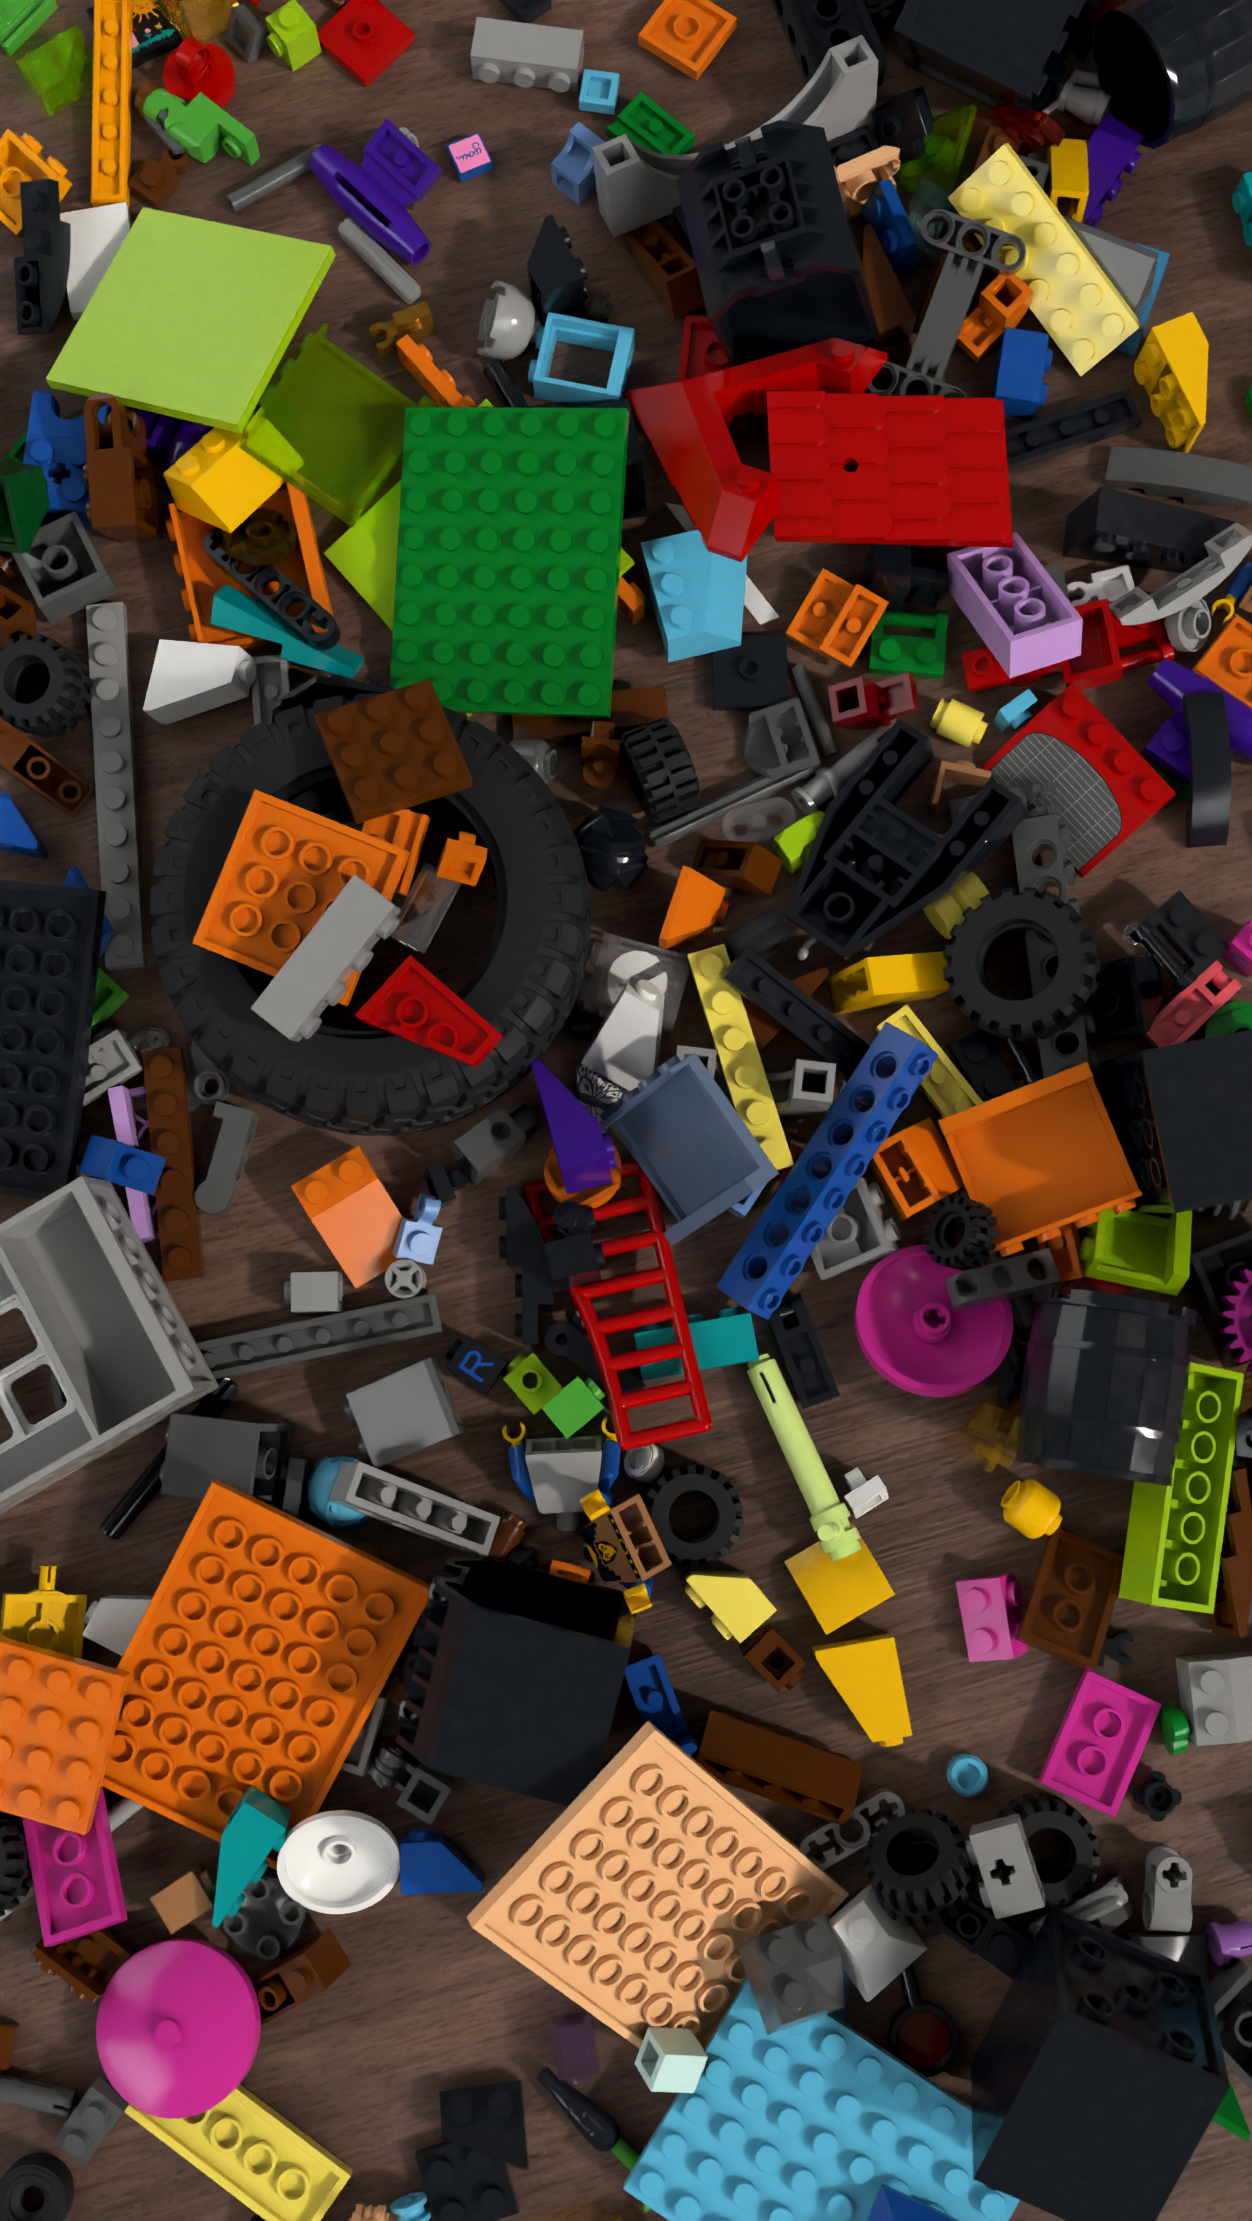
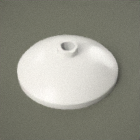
M349 1810L326 1811L299 1822L288 1832L287 1839L278 1851L277 1874L285 1892L302 1906L326 1914H347L374 1905L390 1892L400 1872V1848L393 1833L377 1819Z

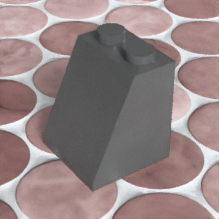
M431 1357L346 1394L349 1403L343 1405L351 1427L358 1425L363 1438L362 1441L358 1442L362 1458L366 1464L372 1462L374 1468L383 1467L466 1432L439 1361Z
M171 1413L170 1422L165 1431L167 1442L165 1462L160 1470L161 1494L204 1499L212 1481L216 1478L267 1504L283 1502L285 1488H280V1474L283 1464H288L293 1423L195 1413Z

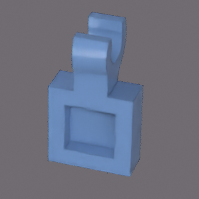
M420 1193L414 1218L402 1217L393 1250V1255L396 1258L433 1265L443 1229L439 1224L433 1223L441 1207V1201L437 1200L435 1196Z

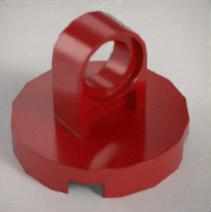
M189 37L181 43L179 48L171 53L165 62L163 79L166 90L188 103L201 92L222 108L228 104L235 93V72L231 59L222 48L210 42H202L195 37Z

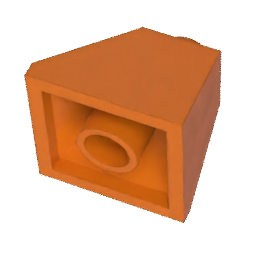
M683 865L659 936L658 948L676 952L712 934L716 923H724L730 903L723 901L726 889L694 869Z

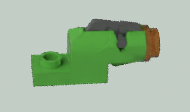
M146 83L139 89L135 97L136 109L139 110V114L146 121L147 126L173 154L187 152L193 158L207 163L224 147L233 158L238 159L240 157L250 166L261 157L255 134L200 92L188 103L172 95L161 85Z

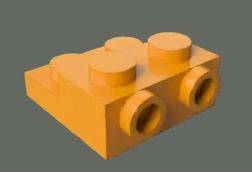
M7 129L0 139V220L16 236L23 239L20 182L41 179L58 181L59 202L64 198L73 183L65 177L68 169L51 155L46 159L40 153L43 146L27 132L20 136Z

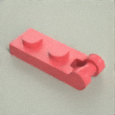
M1218 960L1197 977L1189 987L1173 997L1156 1014L1150 1031L1142 1034L1154 1048L1184 1043L1242 987L1235 977L1230 979L1221 970L1224 966ZM1209 981L1219 989L1215 995L1205 986Z

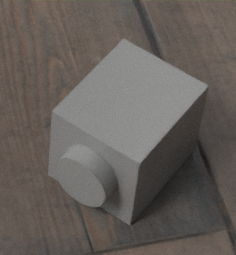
M338 1271L291 1272V1282H285L284 1285L285 1305H291V1312L296 1314L342 1313L343 1274Z

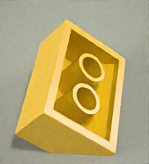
M252 413L242 433L214 427L165 471L163 475L177 509L231 534L286 482V478L293 476L303 466V462L264 417Z

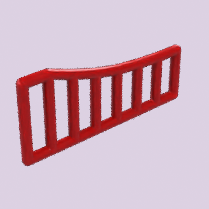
M635 1159L621 1162V1177L637 1174L642 1195L606 1202L592 1210L595 1221L646 1210L650 1231L597 1243H601L604 1257L654 1246L659 1267L568 1288L587 1330L607 1395L617 1443L622 1450L707 1432L712 1428V1419L670 1244L663 1234L666 1231L657 1190ZM543 1179L526 1183L522 1189L524 1201L537 1223L544 1243L555 1241L550 1232L557 1230L554 1214L543 1216L539 1197L550 1194L546 1181ZM663 1282L668 1304L598 1319L590 1299ZM672 1320L676 1342L619 1355H611L605 1334ZM677 1357L681 1358L685 1375L684 1380L622 1393L616 1371ZM687 1395L690 1396L695 1418L635 1432L631 1431L627 1409Z

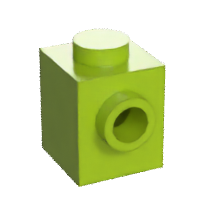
M296 0L289 1L265 18L269 32L266 39L271 50L278 58L281 57L293 72L322 53L316 25Z
M522 1352L505 1367L509 1374L503 1380L533 1415L542 1410L541 1407L564 1388L535 1353L526 1357Z

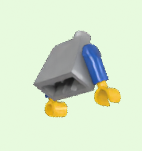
M607 1417L603 1419L600 1426L601 1434L606 1438L604 1442H602L601 1435L569 1437L568 1439L566 1437L527 1439L528 1429L521 1421V1434L517 1438H510L509 1426L507 1424L502 1429L504 1438L511 1443L508 1454L513 1482L527 1500L536 1502L540 1513H556V1524L559 1530L573 1531L580 1527V1512H585L579 1499L598 1488L600 1492L609 1491L619 1474L621 1448L618 1446L616 1434L610 1433L606 1429Z

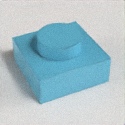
M584 69L579 97V110L614 115L620 74Z
M1027 689L1001 708L992 723L1001 734L1010 727H1013L1014 730L1020 729L1032 719L1031 711L1038 701L1037 698Z

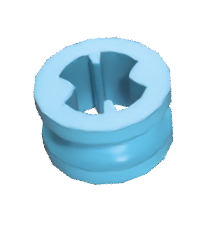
M424 2192L407 2194L398 2198L390 2205L391 2213L397 2215L395 2221H428L431 2218L430 2210L424 2207V2204L427 2202Z

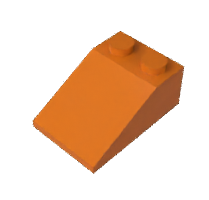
M356 1146L291 1186L310 1220L355 1289L360 1288L386 1272L388 1267L395 1261L402 1260L393 1255V1250L401 1220L404 1216L362 1148Z

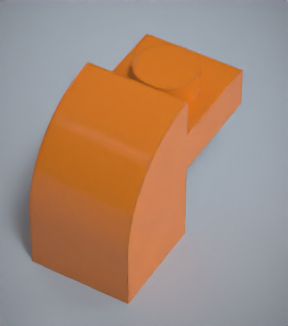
M999 274L980 293L978 307L964 320L956 344L977 363L998 341L1001 342L1005 327L1016 328L1031 304L1033 291L1015 274L1009 276Z

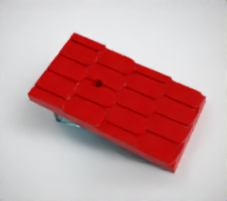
M766 391L771 473L776 475L779 511L773 518L776 542L1014 548L1003 400H996L994 398H945L944 395L879 396L875 393L826 394V391Z

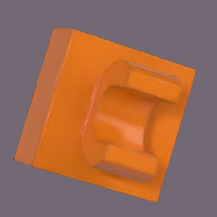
M460 831L458 840L447 838L438 862L436 876L476 887L486 862L488 848L475 845L476 835Z

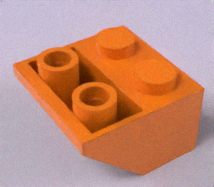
M930 1117L887 1138L880 1145L868 1164L901 1222L965 1187L955 1160Z

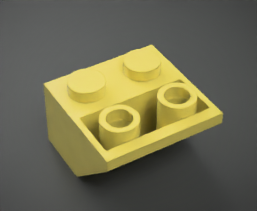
M688 1569L684 1573L685 1579L688 1582L684 1586L685 1592L700 1609L707 1604L714 1613L710 1617L712 1623L727 1641L734 1636L739 1643L743 1642L777 1611L770 1600L745 1572Z

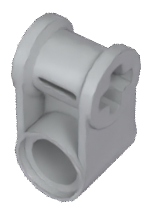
M1157 1846L1150 1850L1146 1856L1144 1894L1142 1897L1143 1923L1147 1930L1189 1932L1192 1926V1869L1187 1861L1167 1846ZM1171 1863L1174 1864V1869H1170ZM1163 1870L1167 1871L1166 1876L1162 1874Z

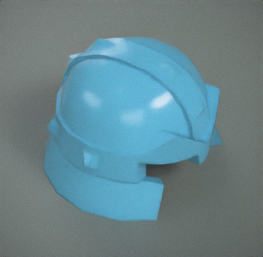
M325 1456L314 1466L308 1481H306V1498L310 1508L309 1511L313 1513L320 1523L333 1530L351 1531L365 1526L373 1519L370 1516L328 1501L342 1462L358 1461L353 1457L329 1458Z

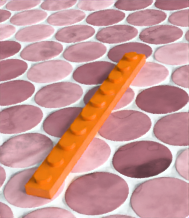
M408 334L396 342L400 362L440 407H477L468 395L463 397L456 390L454 379L444 368L439 370L433 364L432 355L421 342L416 344ZM621 576L619 578L617 608L634 625L644 617L645 596L635 583L631 582L628 584Z

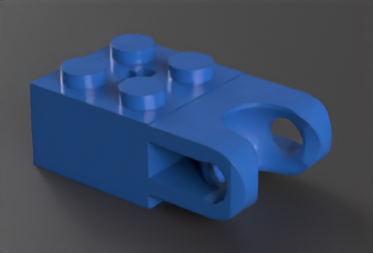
M36 389L32 397L23 464L42 465L47 481L50 505L41 524L47 525L76 511L86 529H93L86 514V504L90 501L89 486H87L83 475V466L87 463L84 413L77 419L60 418V406L52 395V391ZM105 405L97 413L98 420L104 425L106 416L112 412L111 406Z

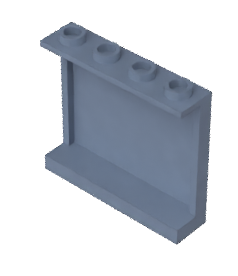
M696 1053L682 1061L677 1055L657 1068L659 1073L656 1071L637 1084L638 1087L625 1094L618 1100L619 1102L600 1114L604 1120L599 1124L600 1130L602 1131L612 1125L677 1219L678 1223L663 1233L671 1246L779 1174Z

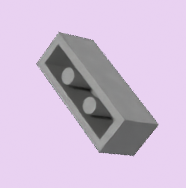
M477 17L470 54L473 79H479L487 83L502 82L516 84L524 88L531 86L548 88L556 92H578L584 58L583 30Z

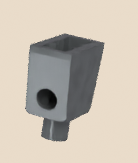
M524 1104L510 1115L501 1107L453 1142L450 1159L458 1169L464 1168L468 1181L475 1188L523 1148L526 1139L524 1133L537 1123V1119ZM494 1136H501L505 1140H498Z

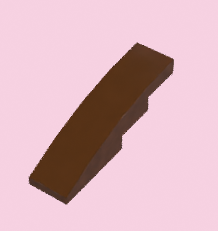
M658 686L612 691L611 718L512 715L514 739H543L548 743L557 742L560 745L580 741L582 736L591 737L593 721L615 723L614 737L621 736L624 732L662 717L669 719L666 688Z
M1232 1466L1214 1613L1209 1614L1212 1633L1242 1638L1247 1636L1252 1599V1508L1246 1468Z

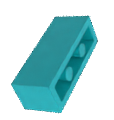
M736 1307L717 1311L718 1318L703 1321L702 1314L687 1316L700 1371L759 1360L751 1313L741 1314V1308ZM664 1321L641 1326V1332L634 1333L637 1350L676 1342L673 1327L665 1328ZM680 1357L640 1366L642 1381L684 1374Z

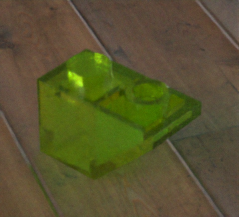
M77 24L66 31L60 32L54 39L36 50L28 52L25 57L16 61L26 85L49 117L80 97L90 52L81 29Z

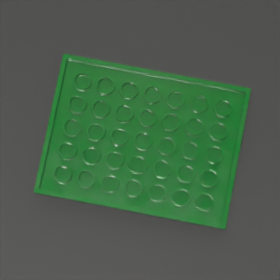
M406 407L389 686L394 687L396 690L430 679L441 706L462 714L611 718L629 411L627 408Z

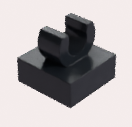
M442 1162L428 1167L423 1174L430 1195L435 1196L437 1200L441 1201L440 1209L452 1205L456 1199L454 1191L466 1187L465 1184L469 1183L464 1168L447 1174Z

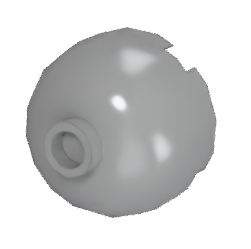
M496 280L491 289L497 291L494 300L486 299L482 312L477 340L481 342L485 340L484 347L477 349V353L487 358L506 361L515 359L522 354L529 342H536L540 321L535 320L534 304L522 289Z

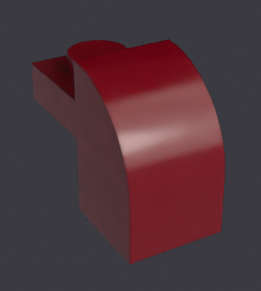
M910 672L875 683L863 676H859L828 686L833 723L846 729L869 730L880 726L886 727L891 725V720L920 712L915 675Z

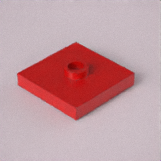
M350 0L317 32L321 49L366 88L415 41L414 32L377 0Z

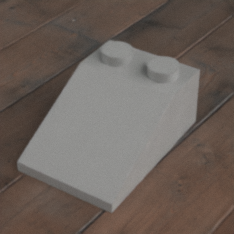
M1252 1651L1175 1657L1181 1710L1187 1718L1190 1730L1187 1740L1196 1746L1251 1741Z

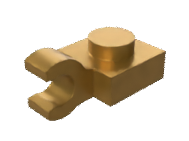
M426 301L392 313L393 320L378 322L369 328L372 339L379 336L387 338L385 341L376 344L380 356L390 354L395 349L396 342L406 334L414 342H419L435 332L432 313Z

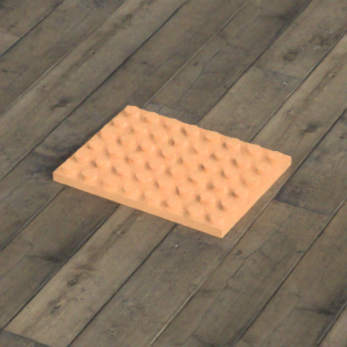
M647 1721L470 1912L467 1919L473 1929L639 2049L648 2027L691 2029L704 2049L747 1978L738 1950L752 1938L824 1914L829 1918L848 1897L849 1893L823 1868L657 1727Z

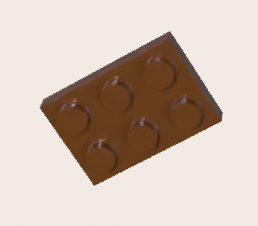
M1057 1528L1052 1535L1047 1537L1015 1640L1089 1672L1094 1671L1097 1667L1120 1589L1124 1555Z

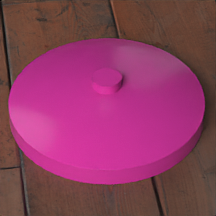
M930 1244L906 1247L891 1253L878 1262L866 1276L861 1286L854 1310L855 1332L860 1348L872 1367L883 1378L902 1390L926 1397H951L969 1392L982 1385L997 1371L1009 1350L1013 1335V1312L1010 1301L1004 1300L955 1311L944 1282L949 1277L963 1272V1270L939 1265V1263L931 1260L932 1255H928L925 1250Z
M193 1938L164 1940L139 1951L128 1959L117 1970L105 1989L96 2022V2041L99 2058L103 2070L114 2089L122 2098L138 2110L156 2117L168 2119L186 2118L201 2114L227 2098L241 2084L252 2066L257 2053L261 2032V2016L257 1995L242 1966L220 1947Z

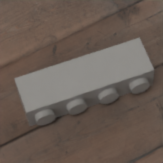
M354 874L250 1009L288 1039L299 1042L302 1037L306 1040L309 1039L319 1028L322 1022L319 1016L327 1005L334 1006L346 993L348 986L345 985V982L354 971L360 973L371 961L374 955L371 949L380 937L384 940L387 939L396 929L400 922L397 915L401 912V909Z

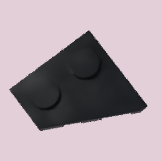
M521 2080L439 2092L441 2130L444 2140L476 2150L477 2153L492 2159L496 2158L520 2170H529L523 2085Z

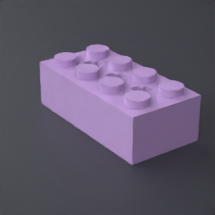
M1017 532L1013 533L1014 548L968 547L947 554L948 591L1009 678L1080 656L1083 618Z

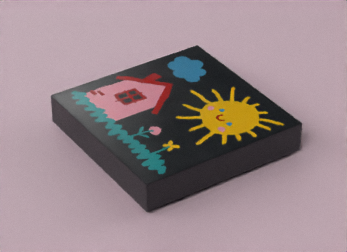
M133 0L132 69L179 47L183 42L182 36L162 0ZM93 6L87 9L86 11L89 16V19L91 20L94 26Z

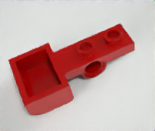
M1108 598L1074 607L1083 618L1080 656L1009 678L988 647L961 653L969 692L972 693L1005 684L1014 687L1026 686L1039 681L1043 675L1063 671L1066 688L1073 683L1080 691L1110 684L1122 678L1123 670Z

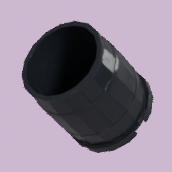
M1128 0L1100 18L1094 34V60L1099 84L1106 94L1112 96L1109 108L1115 118L1144 136L1140 145L1156 149L1172 141L1174 138L1207 125L1209 122L1252 99V0Z
M1053 1287L1033 1288L1032 1303L1037 1305L1031 1334L1027 1341L1028 1346L1022 1375L1018 1409V1445L1015 1461L1172 1486V1473L1178 1446L1182 1438L1181 1433L1187 1401L1190 1370V1330L1197 1327L1199 1313L1194 1309L1183 1307L1182 1313H1174L1173 1315V1311L1169 1310V1303L1119 1294L1071 1289V1294H1057V1298H1054L1055 1288Z

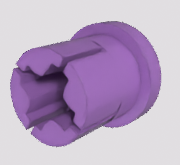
M1248 1919L1220 1925L1218 1922H1211L1205 1925L1207 1947L1216 1965H1228L1230 1959L1252 1955V1923Z

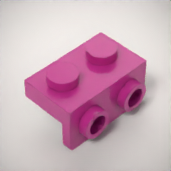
M1008 1572L999 1576L956 1581L969 1662L1015 1659L1026 1653L1028 1645L1015 1640L1022 1619L1020 1606L1023 1601L1020 1584L1015 1581L1014 1573Z

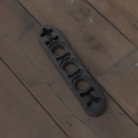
M217 527L207 533L204 537L203 545L212 562L312 648L325 651L338 643L341 633L333 616L273 565H255V568L247 574L238 573V568L243 562L232 556L229 557L222 548H216L219 544H223L222 529ZM277 581L281 584L279 590L272 595H264L262 593L264 586L269 582ZM300 602L306 605L305 610L300 615L295 617L287 615L289 607L294 603ZM313 619L320 628L328 629L327 633L324 635L320 632L316 633L311 625Z

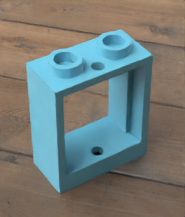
M548 312L545 326H539L537 331L536 349H540L538 359L531 360L528 373V382L533 383L534 397L575 406H588L623 400L622 391H625L634 352L635 329ZM556 341L614 352L607 388L549 378Z

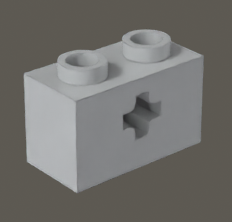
M1019 1813L972 1825L969 1833L970 1840L965 1841V1847L971 1865H979L983 1881L978 1882V1887L985 1908L992 1907L997 1920L1045 1907V1893ZM1003 1858L1006 1866L1011 1865L1010 1874L1004 1875L1001 1868H996L997 1860Z

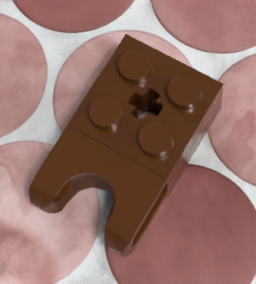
M108 393L95 394L89 397L84 405L87 463L83 466V475L87 486H89L90 501L86 504L88 521L93 529L118 542L162 539L156 463L148 459L144 420L135 411L125 408L113 395ZM109 405L112 412L106 416L104 425L98 420L97 413L101 407ZM127 420H130L133 423V428L131 431L128 426Z

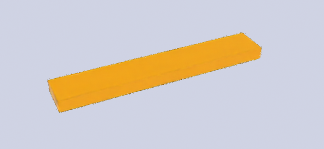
M94 0L91 204L93 207L126 202L130 208V188L127 182L130 180L133 0Z

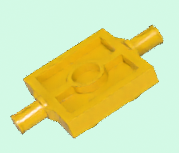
M40 1565L38 1589L27 1593H3L0 1636L82 1659L84 1639L82 1634L85 1628L83 1620L86 1614L87 1595L66 1594L54 1590L57 1566Z

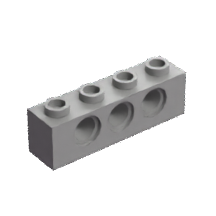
M359 1461L342 1462L328 1500L469 1555L488 1556L501 1518Z

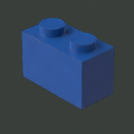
M1005 327L998 349L991 398L996 400H1003L1004 416L1032 420L1037 407L1044 406L1048 384L1042 383L1043 373L1049 372L1053 357V350L1047 349L1049 334Z

